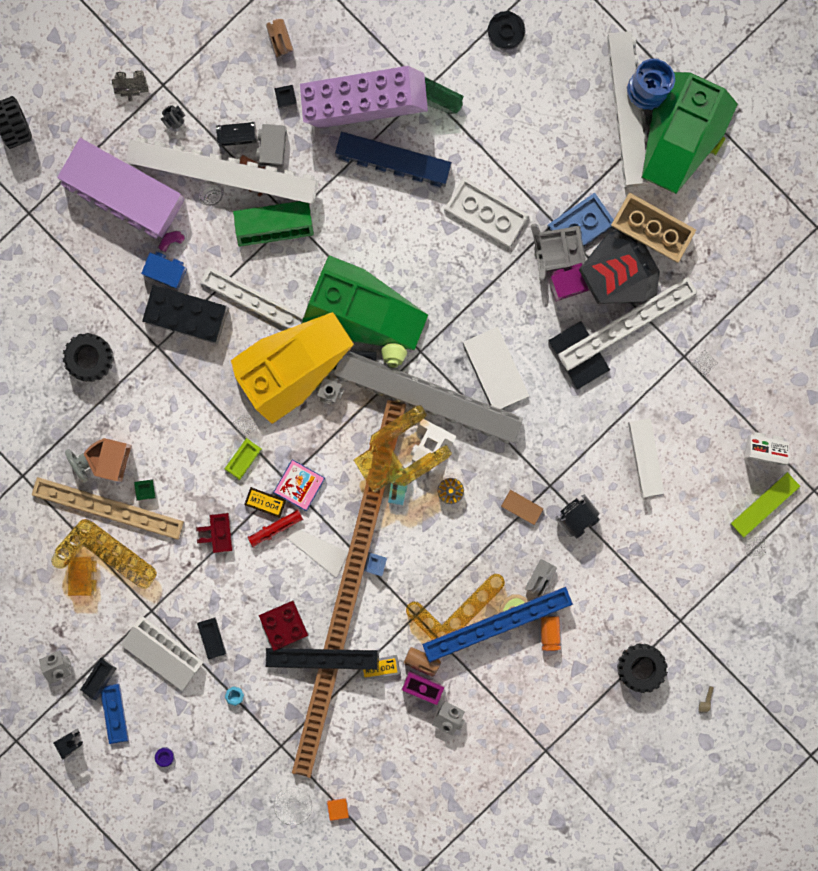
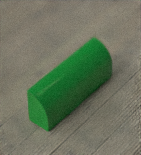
M296 201L233 211L239 247L314 236L310 204L306 202Z

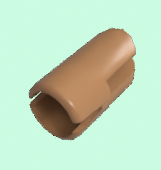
M273 20V24L268 22L266 28L275 56L279 57L282 54H287L288 51H294L284 20Z
M410 647L404 664L433 677L437 673L441 661L437 659L429 662L426 653Z

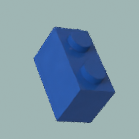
M157 251L155 254L149 253L141 274L179 290L187 268L183 266L184 263L177 259H173V261L165 259L166 255Z

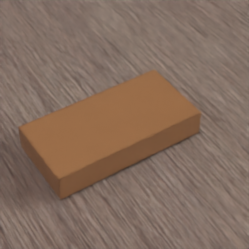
M512 490L508 492L501 507L535 525L544 509Z

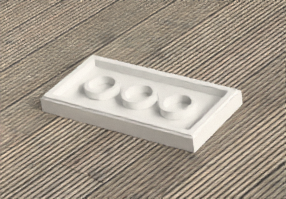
M464 176L444 209L446 212L508 248L511 247L529 217V214Z
M498 327L463 342L491 406L502 409L529 397Z

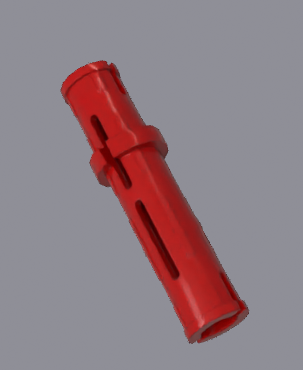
M297 509L271 525L263 526L261 530L247 538L252 547H255L267 539L271 540L276 534L304 519Z

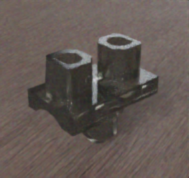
M142 70L133 72V78H127L125 72H116L115 79H112L114 94H121V97L128 96L129 102L133 101V96H140V93L149 92L147 79Z

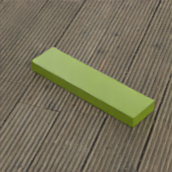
M786 472L730 524L744 538L801 486Z

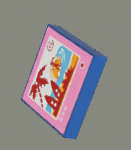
M292 459L273 493L307 511L325 477Z

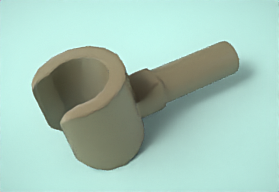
M709 686L706 701L699 702V712L706 713L710 711V701L714 687Z

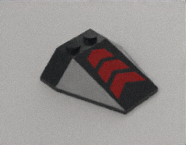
M619 230L606 235L579 269L597 304L643 303L657 295L660 271L647 246Z

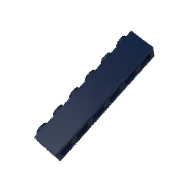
M342 131L335 151V156L338 157L339 161L349 163V160L357 162V166L363 168L372 166L381 173L390 171L399 178L408 176L417 183L426 181L435 188L446 187L452 165L450 161Z

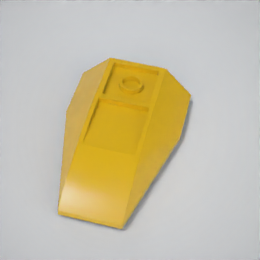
M332 312L260 339L231 360L236 380L254 408L273 424L303 404L352 348L354 343Z

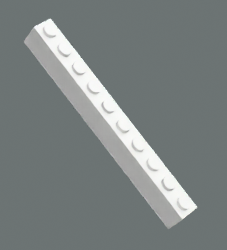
M136 137V140H130L126 163L313 204L315 202L319 181L314 180L315 176L303 174V177L295 176L296 172L284 170V173L277 172L276 167L266 166L265 169L258 168V163L247 161V165L240 164L239 159L229 157L228 161L222 160L221 155L210 153V157L204 156L203 151L192 149L191 152L184 151L185 147L173 145V148H168L166 143L155 141L154 144L147 143L148 139Z

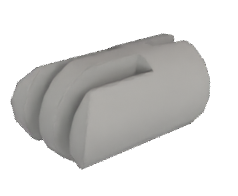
M541 559L525 590L531 591L535 595L537 594L538 597L543 596L557 567Z

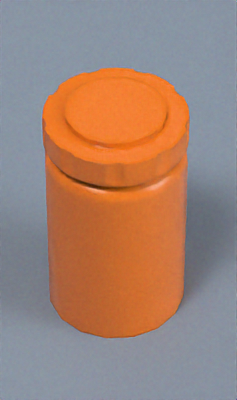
M559 616L541 617L542 650H560Z

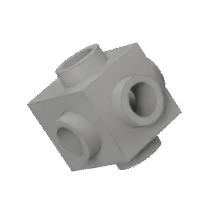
M329 376L328 379L325 378L315 389L318 392L317 396L321 398V402L331 405V402L336 403L337 400H341L344 390L341 389L342 384L339 383V379ZM328 386L333 388V392L330 394L326 393Z
M60 650L39 659L42 674L49 684L71 675L69 667L72 665L68 656L64 657Z
M444 701L432 725L453 736L457 729L461 730L465 722L462 719L465 711Z

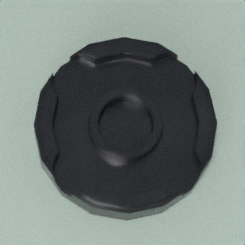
M501 11L490 20L487 28L488 37L497 48L503 50L513 49L523 41L525 24L519 15L511 11Z

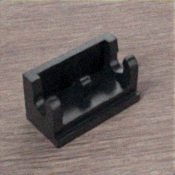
M255 121L216 125L217 144L219 147L257 143Z
M78 728L53 743L62 760L83 744V741L74 744L75 741L72 740L80 733Z

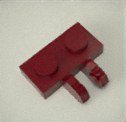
M229 513L209 515L210 526L196 527V532L211 530L212 538L197 539V544L212 542L213 553L233 551Z

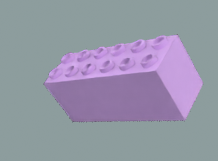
M410 66L300 84L303 122L318 128L428 111L425 75L423 72Z
M79 138L57 177L61 181L60 185L72 193L75 190L78 191L77 194L88 202L91 199L94 200V204L104 211L110 209V213L122 221L124 218L128 219L127 222L138 230L141 227L144 228V232L154 239H157V237L163 239L185 200L179 192L82 138Z

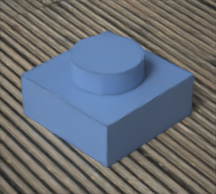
M369 552L364 571L382 576L387 558Z

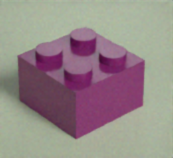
M582 263L571 266L568 271L560 269L551 274L552 276L548 281L555 302L590 291L579 271L583 265Z

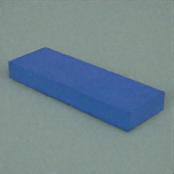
M120 683L107 685L101 692L109 744L129 741Z

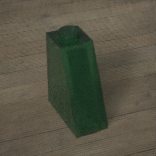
M425 77L427 105L448 114H457L463 106L462 100L464 96Z

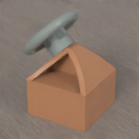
M103 438L93 443L78 458L70 449H66L65 455L76 475L84 483L88 482L85 470L89 467L94 476L122 482L132 445Z

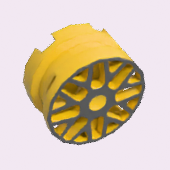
M456 478L444 479L438 486V497L446 504L458 503L464 496L463 484Z

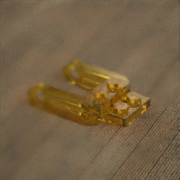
M422 405L412 408L371 435L369 450L353 459L374 493L390 482L395 485L407 486L452 455L451 450L445 444V446L433 453L426 454L405 468L393 448L388 444L427 416Z

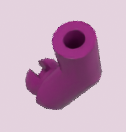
M177 230L166 233L157 248L166 253L171 243L177 242L181 244L185 236Z

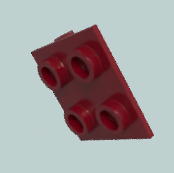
M294 600L258 615L273 650L309 636Z

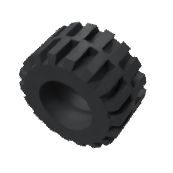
M14 96L0 100V135L9 149L32 141L29 125Z
M91 333L78 334L77 337H72L70 343L67 342L65 345L66 350H63L64 358L62 359L65 363V369L69 371L71 376L84 382H95V380L103 379L102 377L106 376L108 370L112 368L113 365L111 363L114 361V357H112L113 351L109 347L108 342L100 336ZM91 346L98 351L99 359L94 367L85 369L79 365L78 355L83 348Z
M638 643L634 646H629L627 650L622 652V656L618 659L617 669L621 681L628 688L635 692L650 693L654 689H658L661 683H664V678L668 673L666 671L668 665L665 657L658 649L648 644ZM639 657H647L653 663V672L646 679H637L632 674V664Z

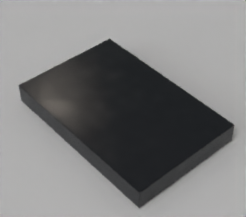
M582 321L549 339L548 342L558 357L559 353L590 335ZM599 352L569 371L566 370L578 390L610 371V368Z

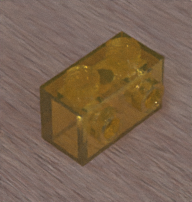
M68 557V596H92L94 591H97V580H94V572H97V561H94V557Z

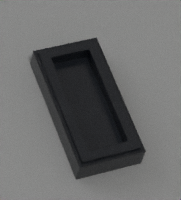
M216 617L198 622V629L208 660L227 654Z
M100 658L80 690L96 701L117 668L106 659Z

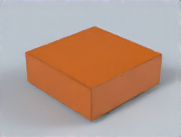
M346 798L327 801L330 821L349 818Z

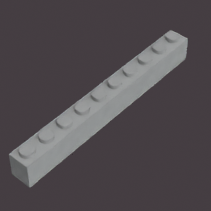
M350 351L339 361L334 373L342 381L348 382L349 380L355 382V385L365 389L368 387L373 389V392L378 395H389L394 401L407 402L409 406L415 409L423 408L431 415L444 416L449 422L455 423L457 421L462 423L465 428L480 430L486 436L494 435L499 437V440L504 443L515 442L523 421V417Z

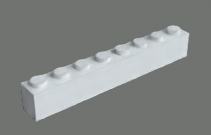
M631 31L609 33L607 44L624 188L646 186L649 181L641 178L646 153L644 142H647V132L643 131L642 123H645V115L639 107L631 102L627 95L628 82L635 73L636 67H638V56L634 55L633 49L636 48L635 36L632 37Z

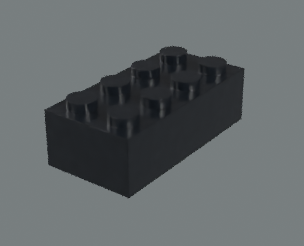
M152 285L142 322L218 344L228 307Z

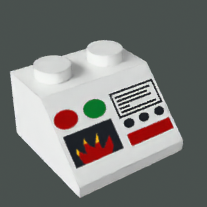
M754 432V435H748L744 458L778 465H788L789 442L784 441V437L773 436L770 439L765 438L766 434Z

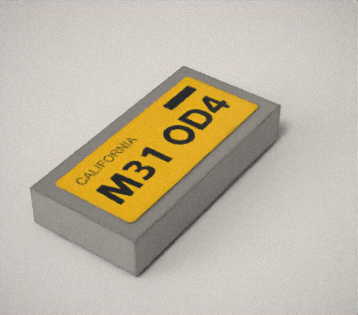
M397 655L379 658V670L361 669L362 681L400 674Z

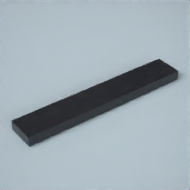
M266 648L265 667L379 670V650L295 648L273 650V648Z

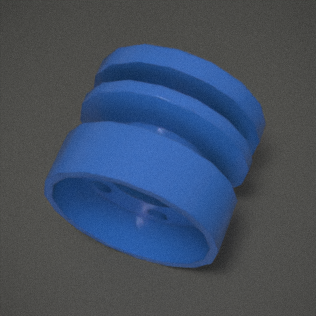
M647 59L638 66L627 85V95L631 102L639 108L649 110L657 108L673 89L675 73L665 61Z

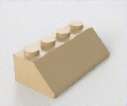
M630 192L611 224L613 228L676 263H679L696 232V229Z

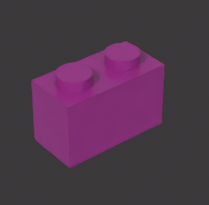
M409 671L401 690L438 705L445 686Z

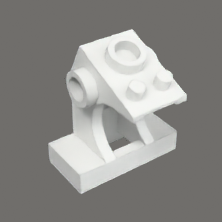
M422 418L416 432L424 437L420 445L415 444L410 453L413 456L412 461H414L412 465L424 471L426 468L429 469L430 465L434 467L439 458L436 454L440 446L442 445L450 449L456 436ZM427 439L437 443L434 451L423 447Z

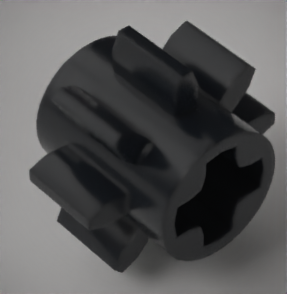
M170 105L162 111L164 117L161 118V121L168 129L170 127L177 129L183 125V117L186 115L179 106L174 107Z

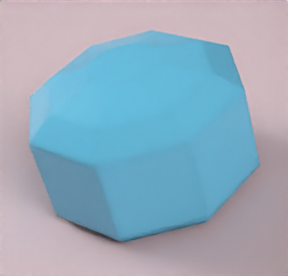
M233 686L227 689L225 699L228 704L236 706L243 701L244 693L241 688Z

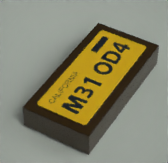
M250 487L244 505L280 518L287 500Z

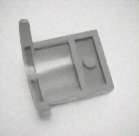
M531 224L530 228L536 248L540 281L546 279L547 270L571 267L578 263L584 264L586 258L580 226L541 232L537 224Z

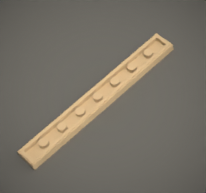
M39 477L36 479L32 496L177 540H179L184 521Z

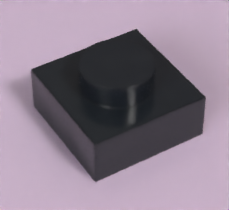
M293 85L274 88L278 108L297 105Z

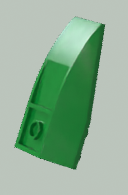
M674 72L675 84L663 103L652 111L641 176L642 179L675 194L678 193L723 138L738 105L725 88L691 72Z
M329 255L309 300L301 324L333 312L352 342L378 346L399 344L407 350H415L428 314L365 269Z

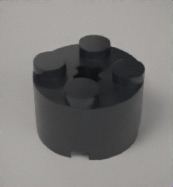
M585 494L581 495L583 499L580 501L576 498L560 511L562 514L560 517H555L569 537L574 536L576 539L585 533V528L589 525L592 527L600 521L598 517L600 512Z

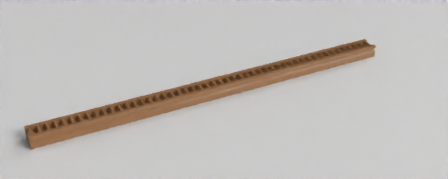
M387 400L324 649H344L406 404ZM318 669L292 774L311 777L338 669Z

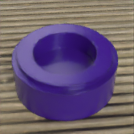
M162 747L155 753V762L161 767H168L174 761V752L168 747Z

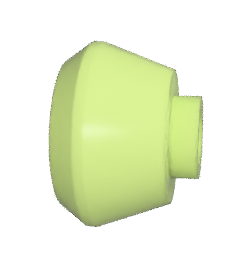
M387 344L381 349L384 363L392 368L401 365L407 356L406 349L399 344Z

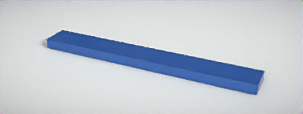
M565 586L422 645L428 661L432 662L569 607L573 603Z

